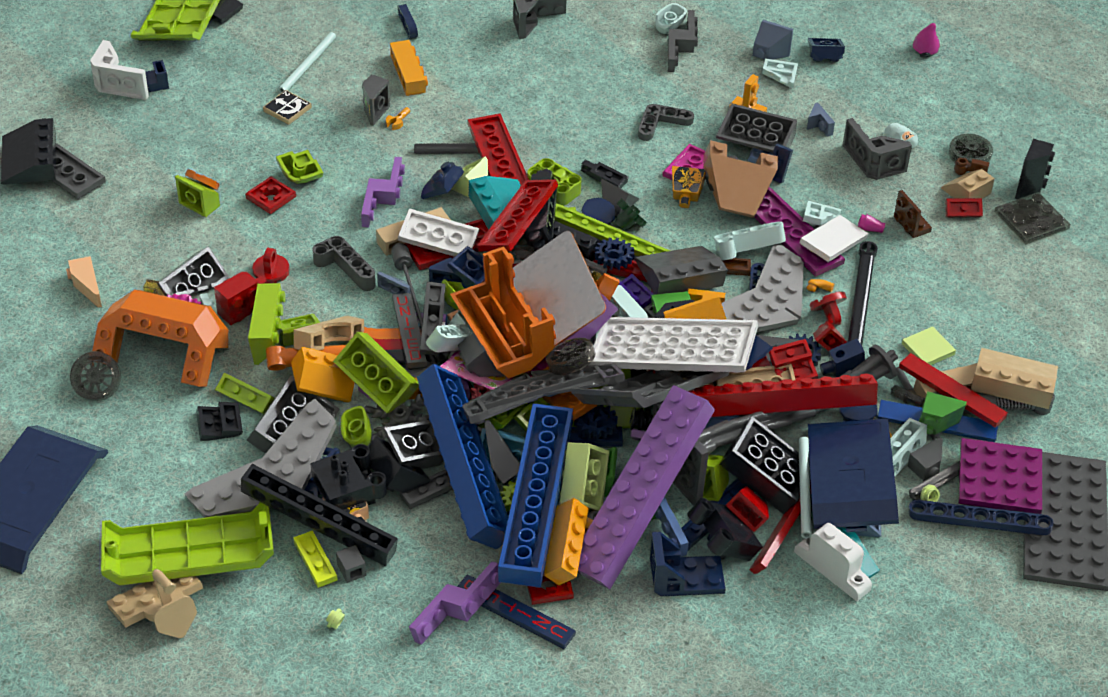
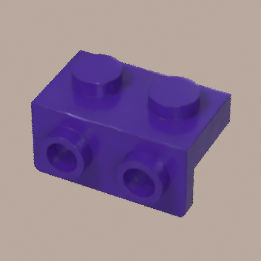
M633 274L623 281H619L618 285H621L642 309L652 303L651 295H654V293Z

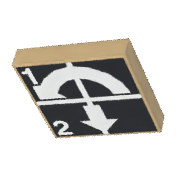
M285 90L263 106V112L290 125L311 109L312 106L310 102Z

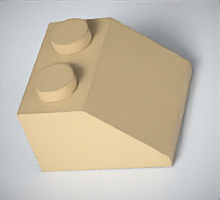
M983 169L963 174L943 185L941 189L953 198L983 199L991 194L995 178Z

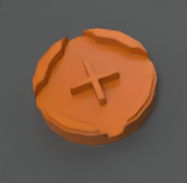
M190 169L185 173L186 177L214 190H218L220 186L216 181L204 175L196 174L195 171Z

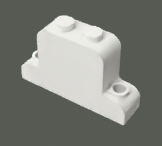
M826 523L813 533L810 538H805L795 546L794 553L855 601H859L871 591L872 582L861 571L864 555L862 548L831 523Z

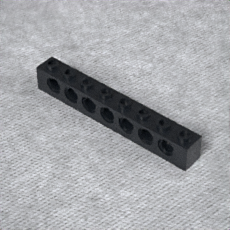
M254 464L250 465L241 478L242 493L347 547L356 545L360 554L385 567L396 552L397 537Z

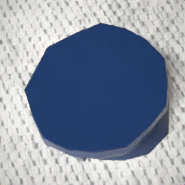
M599 197L588 199L582 207V214L608 225L615 220V206L605 199Z
M877 405L840 407L839 412L843 416V421L873 420L877 416L878 410Z

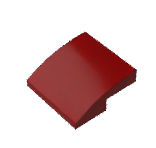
M806 339L773 347L769 351L774 368L791 364L796 380H801L802 378L818 379V374L812 361L813 355ZM778 368V369H775L774 371H775L776 375L781 376V374L783 373V371H786V370H788V369H786V368L779 369V368Z

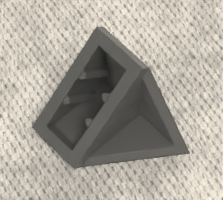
M601 179L602 199L611 202L615 206V217L622 211L616 204L621 198L630 206L639 200L633 194Z

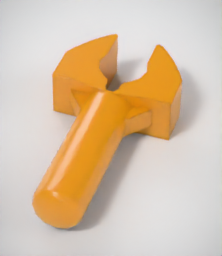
M405 107L396 117L388 115L386 117V127L388 128L392 124V130L400 129L403 126L402 119L410 113V109Z

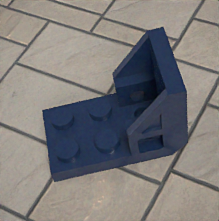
M652 532L649 559L654 593L661 597L725 594L726 587L720 556L681 557L680 547L661 532Z

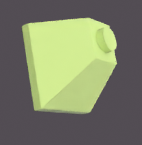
M486 156L463 167L464 173L452 187V190L469 197V180L488 176V159Z

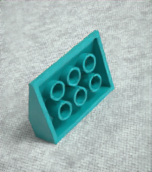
M482 176L469 180L468 196L488 230L521 187L518 179Z

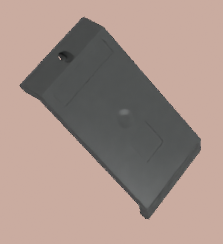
M653 370L625 379L626 381L620 382L617 386L611 387L608 385L601 389H583L578 386L572 388L571 392L583 404L646 408L664 401L673 385L690 391L729 375V372L655 370V373H653Z

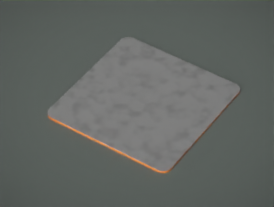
M570 231L563 232L513 267L515 272V278H513L514 287L518 293L521 292L525 304L531 307L533 316L537 317L539 322L542 321L541 308L544 307L549 314L553 315L555 319L553 328L556 334L554 346H557L598 318L606 310V304Z

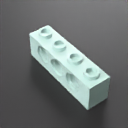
M909 418L890 438L894 476L908 463L910 453L925 445L927 436L926 424Z

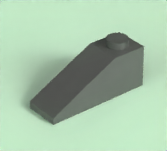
M486 420L484 423L491 467L494 470L493 474L498 483L502 481L503 484H507L508 481L518 476L520 462L491 421Z

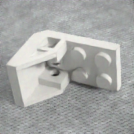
M103 40L90 60L95 88L98 92L147 100L149 94L145 70L118 65V55L110 41Z

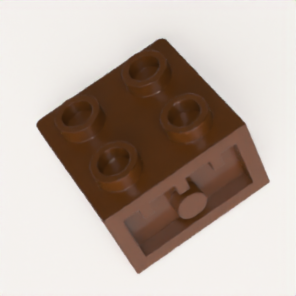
M903 190L898 191L894 212L895 220L904 227L905 232L909 233L912 238L930 233L932 227L921 216V210Z

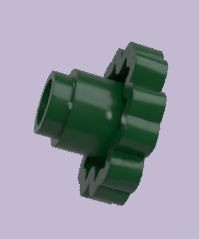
M622 198L616 203L622 211L616 216L617 219L614 222L624 231L627 228L630 229L635 223L642 228L647 224L639 215L641 211L635 205L630 206Z

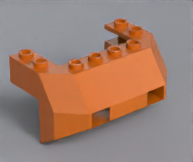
M503 246L483 253L485 282L451 293L450 295L481 345L484 346L496 369L507 378H511L531 371L555 348L554 339H556V334L553 325H555L553 315L549 314L545 307L541 308L542 321L539 322V319L533 316L531 307L525 304L521 292L518 293L515 289L513 281L515 272L512 268L514 258Z
M134 289L112 304L98 322L90 361L106 365H117L124 330H132L189 344L181 383L203 387L208 384L215 348H228V328L211 306Z

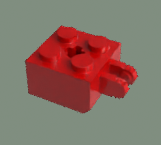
M240 272L215 286L217 314L231 326L251 315L257 284H267L266 278L258 277L255 279L248 272Z

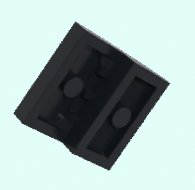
M220 0L211 18L223 24L243 9V3L238 0Z
M219 402L217 407H197L196 414L200 441L242 435L243 430L238 403Z

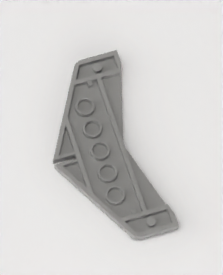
M775 244L770 251L756 287L722 303L726 319L757 320V332L797 324L801 319L804 263L801 258L784 246Z
M313 399L303 408L261 459L197 485L184 493L185 497L204 518L252 511L259 504V501L241 492V478L251 464L305 490L312 476L310 463L321 459L336 429L334 417L316 399Z

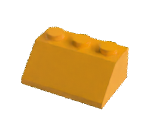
M718 294L663 312L664 318L727 320Z
M301 347L291 361L297 391L350 402L355 382L333 362L338 355Z

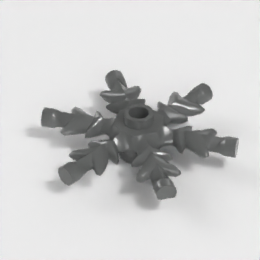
M418 394L415 402L411 400V406L406 407L401 404L390 413H386L378 404L377 408L366 405L364 409L367 414H373L371 418L381 417L380 420L386 417L390 418L389 423H381L382 427L374 428L376 433L372 435L371 442L376 436L379 438L382 436L383 439L386 438L383 432L384 428L429 420V415L422 417L423 413L417 416L413 414L414 410H422L420 407L425 406L423 396L421 397Z

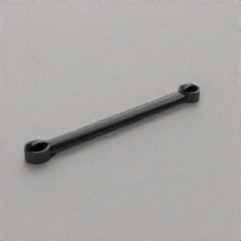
M870 241L862 242L859 247L860 259L848 342L858 338L861 346L863 345L874 258L878 250L877 245Z

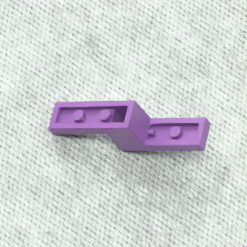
M395 157L390 180L369 178L361 212L362 227L369 228L370 221H374L373 209H376L377 204L395 205L396 199H400L401 189L399 187H402L403 176L401 175L405 174V165L402 164V157Z
M491 562L467 590L447 584L409 626L414 641L422 645L446 616L467 622L501 583L498 582L499 564Z

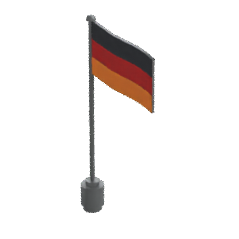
M397 243L392 247L391 251L393 262L397 269L404 270L422 328V316L407 270L413 263L411 254L405 244ZM364 327V333L373 338L397 362H406L399 328L376 329ZM425 354L426 360L431 365H437L433 355Z

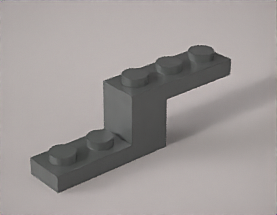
M688 10L687 30L669 29L668 72H674L675 66H678V52L694 53V47L698 46V17H695V10Z
M426 283L420 354L439 356V352L431 350L426 345V340L437 326H442L445 284Z

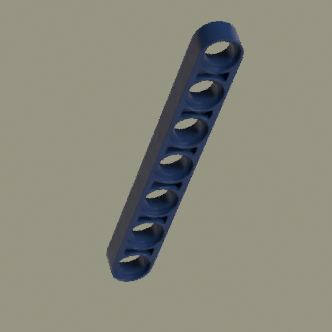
M914 500L909 504V516L917 521L1034 535H1049L1053 530V519L1043 514L924 500ZM921 508L923 509V512L916 513L913 511V509ZM935 510H941L944 512V514L936 515L933 512ZM960 512L965 516L958 518L954 514ZM983 515L986 519L977 520L975 516ZM1002 517L1005 518L1007 521L1004 523H1000L996 521V519ZM1025 520L1028 524L1020 525L1017 521ZM1044 522L1047 523L1049 527L1042 528L1038 524Z

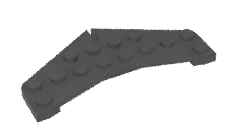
M616 364L530 371L531 377L526 372L464 404L463 411L470 424H482L485 422V419L528 402H534L543 396L551 397L559 393L571 392V389L579 386L580 388L588 389L605 385L617 386L620 382L626 381L625 375Z

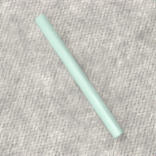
M330 32L278 88L280 93L285 90L288 91L336 39V35L333 32Z
M800 437L801 536L803 538H810L812 526L809 439L807 437Z

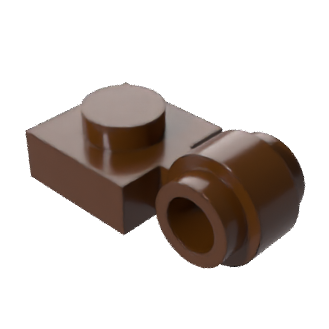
M958 158L955 161L954 170L958 175L980 169L988 172L990 162L972 159V162L969 163L966 158Z

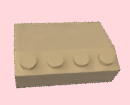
M981 348L971 390L1049 409L1055 389L1058 366Z

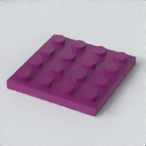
M962 438L960 443L958 504L1041 514L1042 449Z

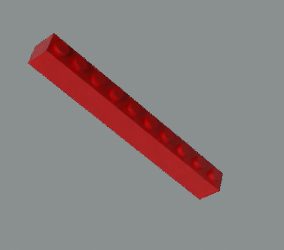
M860 374V376L842 375L836 378L828 376L821 377V379L802 378L801 380L794 381L784 379L780 382H744L738 385L730 383L723 384V386L704 385L688 392L708 400L715 409L711 417L745 415L755 412L772 413L877 405L878 382L873 375Z

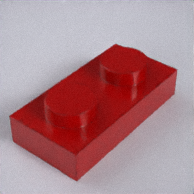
M947 198L945 200L946 217L983 216L982 198Z

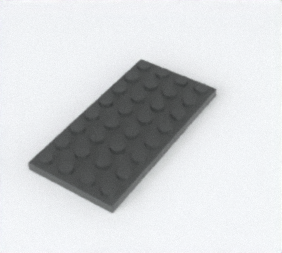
M1042 452L1041 514L1048 515L1053 519V530L1049 535L1024 533L1023 579L1108 591L1106 461ZM1044 522L1038 524L1042 528L1049 527V525Z

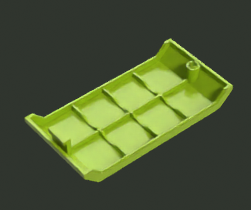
M156 0L139 32L133 30L131 38L138 41L200 40L220 0Z
M261 502L251 512L124 528L111 520L102 521L101 574L119 586L154 581L152 573L155 569L161 570L168 579L260 568L274 554L269 506Z

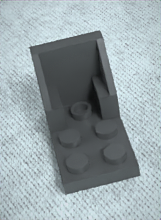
M513 0V22L519 39L526 38L537 26V17L566 14L567 0Z
M853 118L846 120L842 146L866 177L878 180L907 172L912 149L909 141L886 136L869 139V136L864 133L860 125Z

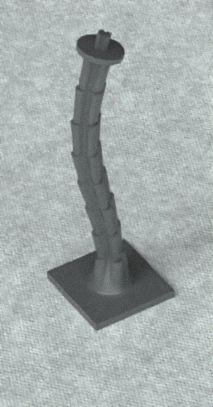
M875 344L869 348L870 356L853 370L843 374L849 376L870 374L873 375L875 380L883 376L893 379L897 376V370L893 362L898 359V356L894 350H889L886 353L883 348ZM663 401L654 404L652 420ZM830 408L772 413L755 412L729 421L724 420L702 431L674 479L673 484L694 506L700 498H703L708 455L716 450L717 447L733 443L752 416L769 430L815 417L817 413Z

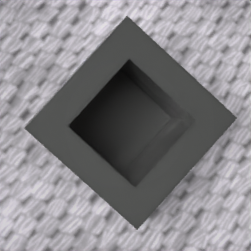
M356 545L336 552L337 566L347 583L366 576V563Z

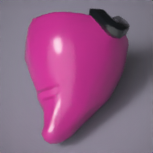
M931 23L922 29L914 39L913 48L920 54V57H930V55L937 53L939 50L940 41L936 35L935 23Z

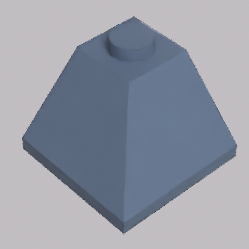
M763 19L754 42L752 56L764 60L789 57L794 29Z

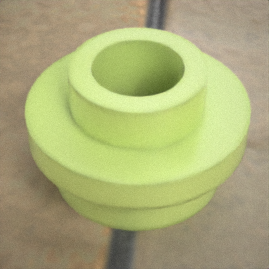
M929 484L922 489L920 498L924 501L937 502L940 492L934 485Z
M338 608L336 611L332 610L326 619L329 622L328 628L337 629L345 617L341 609Z

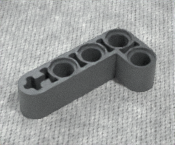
M341 236L330 237L313 246V263L317 267H325L335 262L360 289L371 291L376 287L375 270Z

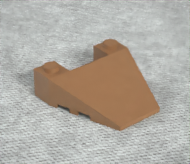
M710 140L704 153L703 168L708 173L709 184L713 186V194L719 210L754 218L778 169V156L760 153L754 164L727 157V144Z

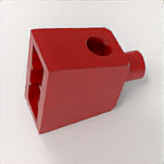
M747 486L740 490L726 504L753 532L769 519L767 504Z

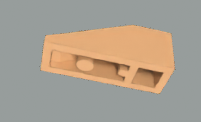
M91 256L68 260L70 267L66 269L68 280L72 279L73 286L97 307H102Z

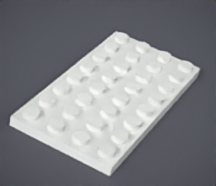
M611 317L600 328L587 363L588 366L616 364L619 369L745 372L758 329V321Z

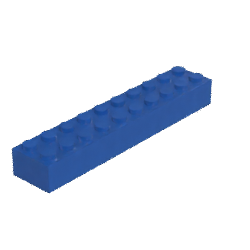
M432 364L417 376L419 390L423 395L424 405L429 414V420L434 429V436L440 447L439 451L443 456L445 469L450 478V485L456 496L455 500L461 511V518L467 530L466 534L472 541L498 549L503 545L508 515L477 425L470 424L464 415L463 405L468 403V399L461 378L457 374Z
M542 404L532 405L498 565V582L541 588L562 482V473L565 466V451L570 441L573 425V408Z

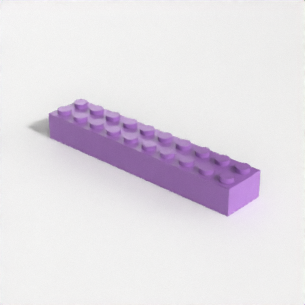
M675 385L672 386L584 535L577 573L609 590L611 589L714 413L715 409L708 400Z

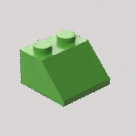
M927 391L919 422L927 425V434L936 435L960 422L967 402Z

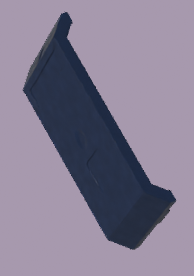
M888 419L808 424L814 529H820L826 523H831L836 528L846 527V532L867 531V526L899 524Z
M38 425L27 426L0 462V567L20 574L24 573L31 551L95 461L106 457L108 449Z

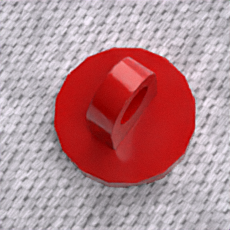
M268 247L264 255L257 258L253 263L252 271L256 278L265 277L267 284L277 283V281H283L287 278L290 266L286 258L277 254L276 249Z
M839 291L825 295L820 302L816 299L809 306L812 312L823 310L827 321L832 326H838L842 320L837 304L845 301L847 297L845 292Z

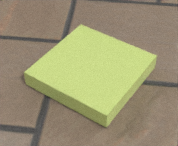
M934 327L925 329L902 340V345L910 353L930 365L955 355L956 352Z

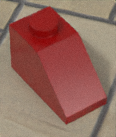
M828 321L820 325L813 333L814 339L828 351L847 343L837 329Z

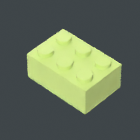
M568 442L565 451V467L562 473L563 482L562 490L560 491V504L575 498L587 506L589 510L599 511L604 499L609 450L589 443Z

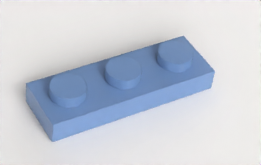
M664 497L654 515L657 519H660L664 534H667L670 540L680 547L681 557L686 556L689 542Z

